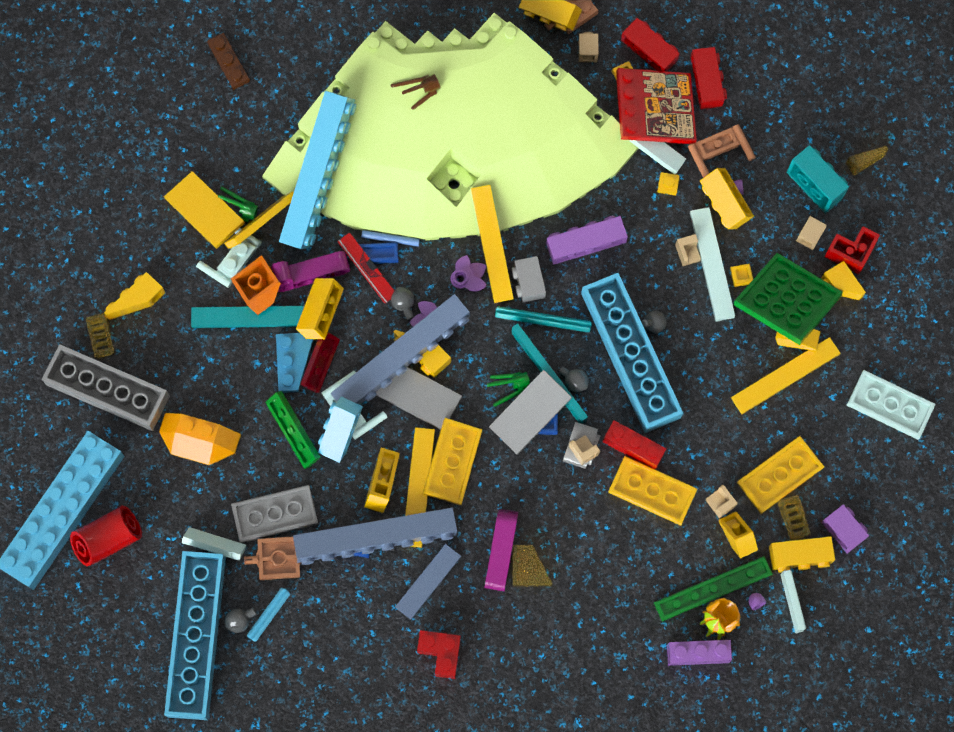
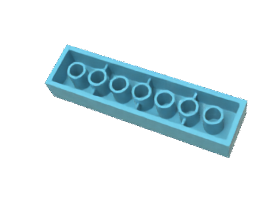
M325 91L279 242L299 249L310 248V245L313 246L316 239L314 232L316 227H319L322 219L320 213L327 204L328 198L326 193L333 184L331 177L333 171H336L339 165L337 158L345 145L343 138L350 129L351 123H349V119L356 110V104H354L356 99Z
M619 273L582 287L581 295L644 433L681 419L683 411Z
M87 431L1 556L0 569L34 590L70 538L71 532L76 529L125 457L123 453Z
M182 551L164 712L166 717L209 720L226 561L223 554Z

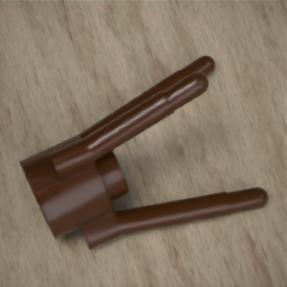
M435 74L393 83L390 86L393 88L421 82L419 85L402 91L403 95L423 88L425 93L429 92L411 107L414 110L430 97L436 95V90L440 89V84Z

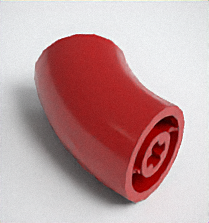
M123 505L70 534L72 549L78 560L85 566H91L142 538V530L137 518L129 508Z

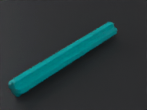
M500 306L496 308L495 317L582 332H590L591 322L586 320Z

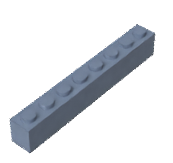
M455 294L452 295L330 394L336 401L340 397H344L359 405L365 400L370 401L377 395L376 392L380 388L385 389L388 387L395 376L403 375L408 370L407 367L410 364L418 363L426 351L429 350L431 352L439 345L438 342L441 339L449 338L454 333L453 330L456 327L464 326L469 321L470 312Z
M453 508L293 535L297 563L302 562V565H308L318 559L330 561L335 556L342 555V558H348L358 552L370 554L375 549L382 548V551H388L398 545L410 547L414 545L413 542L421 541L422 544L433 542V539L438 538L450 540L456 535L457 527Z

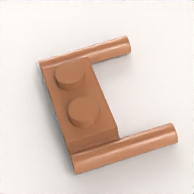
M739 124L688 146L703 178L710 174L704 161L737 148L740 144L749 161L756 158Z

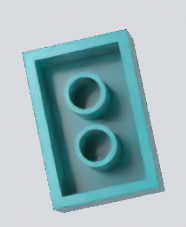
M810 145L792 159L786 172L825 214L843 199L849 188L845 178L839 176L835 172L834 167L821 158L820 152L815 148L813 149Z

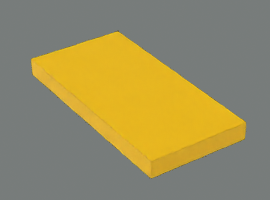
M193 171L164 196L165 200L216 249L245 224Z
M292 191L282 196L224 244L228 248H232L242 243L289 205L294 192Z
M444 418L424 486V495L459 506L462 505L483 429Z
M799 436L737 481V484L762 514L821 471L824 466L801 436Z
M624 456L608 493L678 525H682L697 488Z

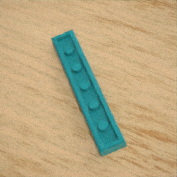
M270 306L259 315L250 307H191V327H297L304 306Z
M517 323L513 326L511 334L539 371L545 370L571 395ZM573 397L566 404V407L578 423L583 424L587 421L588 416Z

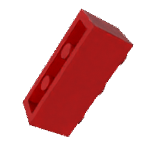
M636 18L622 32L621 41L656 71H668L678 61L680 54L678 49L672 44L669 45L661 34L655 33L650 29L647 22Z
M715 47L692 50L690 58L700 109L722 107L724 100L727 99L726 89L722 87L724 78L722 70L719 71V53H716Z
M613 420L603 440V443L655 470L666 451L665 447Z

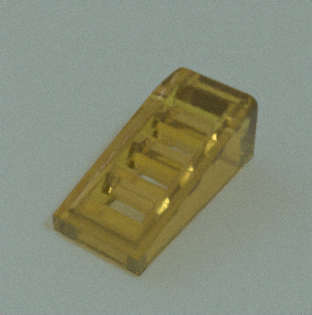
M884 146L850 156L846 161V165L852 174L856 175L885 157L888 148Z
M99 314L87 317L86 323L95 358L115 354L106 315ZM105 330V332L94 334L95 331ZM107 338V340L96 342V339ZM104 345H108L109 347L101 350H98L97 348Z
M799 495L780 500L778 506L791 541L810 535ZM795 504V507L786 508L787 505ZM797 511V515L789 517V513ZM800 519L801 522L793 525L791 524V521ZM803 526L804 530L794 533L793 529Z

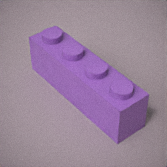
M609 216L604 221L598 223L592 221L581 228L572 227L567 232L561 234L560 232L552 233L546 239V246L554 265L627 242L628 236L621 216Z

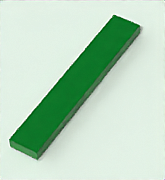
M765 556L656 601L654 605L663 622L770 577L773 574Z

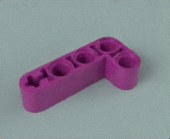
M339 251L289 266L286 261L277 262L271 265V270L281 283L278 292H285L313 284L315 278H334L350 272L346 253Z
M498 509L485 588L505 591L518 512Z

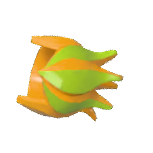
M725 598L717 599L714 602H710L706 607V611L702 612L704 613V620L700 622V625H707L708 633L706 637L717 632V639L720 640L721 636L725 635V632L730 633L736 626H740L738 607L731 600Z

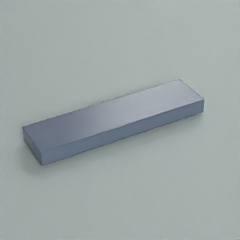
M445 544L395 608L412 620L461 556Z

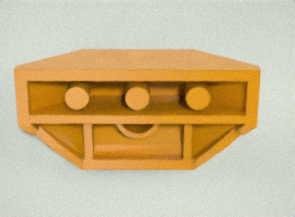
M165 413L159 430L171 455L206 465H211L235 454L241 434L220 424L175 413Z

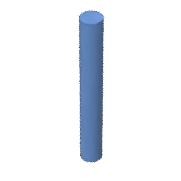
M362 230L361 238L392 243L398 242L399 244L418 247L420 239L366 230Z

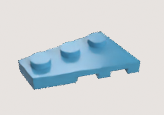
M301 333L276 334L279 391L283 393L299 392L314 339H306Z

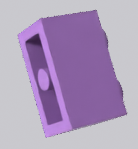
M842 505L821 523L848 554L869 535L867 534V528L862 523H858L854 518V512L849 507Z

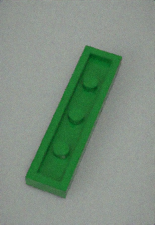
M276 392L265 403L303 468H309L321 457L283 392Z

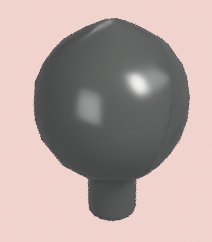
M397 287L391 296L393 307L396 310L403 311L406 319L414 317L411 310L415 302L414 294L407 288Z
M654 310L648 312L641 323L647 331L658 334L664 331L667 319L662 312Z
M565 367L559 370V373L565 377L566 387L570 391L578 393L588 388L589 378L583 370L572 369L569 371Z
M252 607L247 611L240 608L230 610L225 617V628L233 633L245 631L250 623L249 618L257 614L256 609Z

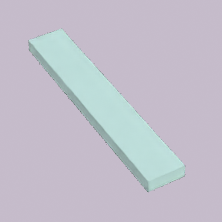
M708 207L690 211L694 233L698 239L697 246L715 321L735 318L710 209Z

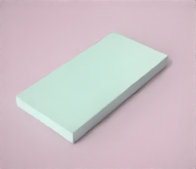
M863 370L847 406L919 440L935 403Z

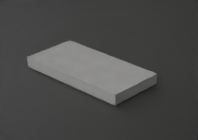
M407 367L408 370L403 375L395 376L388 387L385 389L380 388L376 392V396L440 430L444 418H451L462 398V395Z
M543 370L489 428L518 455L573 397Z
M309 485L231 504L240 543L318 524Z

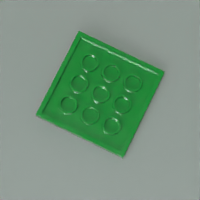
M776 253L735 299L734 305L798 345H801L841 298L843 292L779 253Z

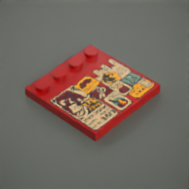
M627 68L617 69L616 79L622 140L692 144L697 141L691 73Z

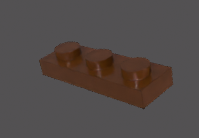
M224 33L207 41L233 90L250 82Z

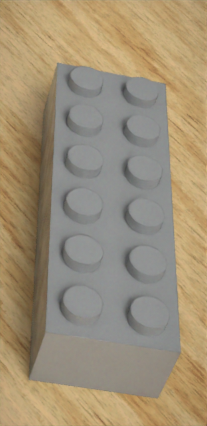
M60 344L42 377V381L51 388L151 431L154 430L170 397L165 389Z

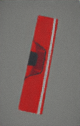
M348 233L338 241L339 245L381 300L387 303L391 300L394 292L393 288L351 233Z

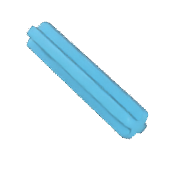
M280 588L247 634L251 640L256 642L290 596L289 591Z

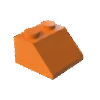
M262 255L231 278L247 306L257 315L274 303L281 284Z

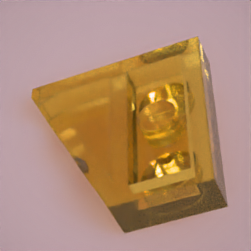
M513 545V586H552V582L534 546Z

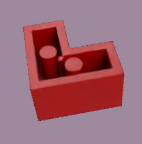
M864 226L854 242L836 234L824 257L837 264L844 261L851 271L859 274L880 235Z
M420 630L417 653L437 656L436 677L455 679L461 636Z

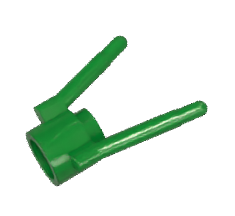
M224 187L220 188V190L242 202L240 203L223 195H218V198L241 207L239 214H242V216L239 217L244 222L248 223L249 219H255L258 205Z
M517 372L513 374L491 375V379H511L494 381L486 385L490 387L512 383L513 388L518 389L493 403V406L496 407L521 394L530 384L527 372Z

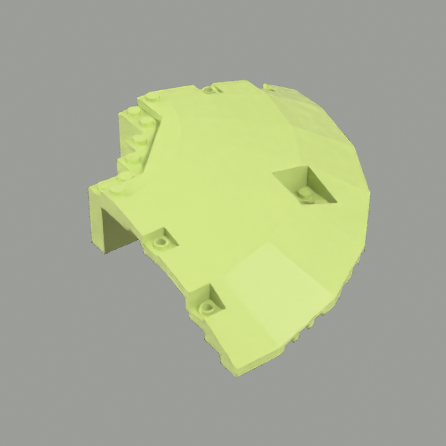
M493 13L470 40L454 28L443 42L427 30L416 44L385 21L375 33L372 32L335 75L336 79L325 90L333 92L335 89H339L340 92L338 94L356 99L354 103L356 104V110L350 116V129L344 135L343 141L345 145L343 151L339 152L337 158L339 165L337 170L333 171L331 177L333 184L331 189L327 190V204L324 209L322 208L321 213L325 217L338 220L341 224L356 230L377 231L385 234L425 239V241L439 240V238L445 237L463 238L469 235L480 236L471 188L490 185L499 230L504 232L508 228L517 225L521 226L533 222L535 219L545 218L561 212L578 198L584 197L586 193L599 187L607 179L616 176L639 148L629 140L621 139L620 123L612 115H608L597 106V99L571 74L555 64L553 58L510 21L507 23L497 14ZM556 72L558 75L552 76L551 73ZM435 74L440 84V89L436 90V95L412 110L411 107L429 92L425 93L423 88L403 95L402 91L419 85L421 82L393 88L390 85ZM325 91L321 93L299 121V130L288 142L284 143L262 176L264 180L283 195L295 190ZM598 115L601 119L596 120L594 117ZM302 139L303 143L298 144L297 140ZM450 181H457L460 184L459 187L456 189L450 188L448 185Z

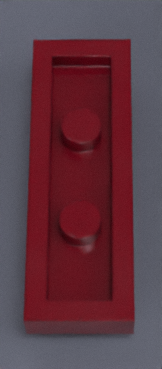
M327 332L325 339H318L300 385L315 393L320 392L339 344V338Z

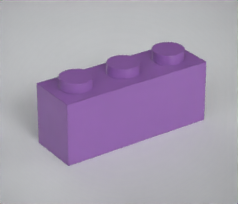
M731 640L669 642L667 644L668 666L730 663L732 661Z

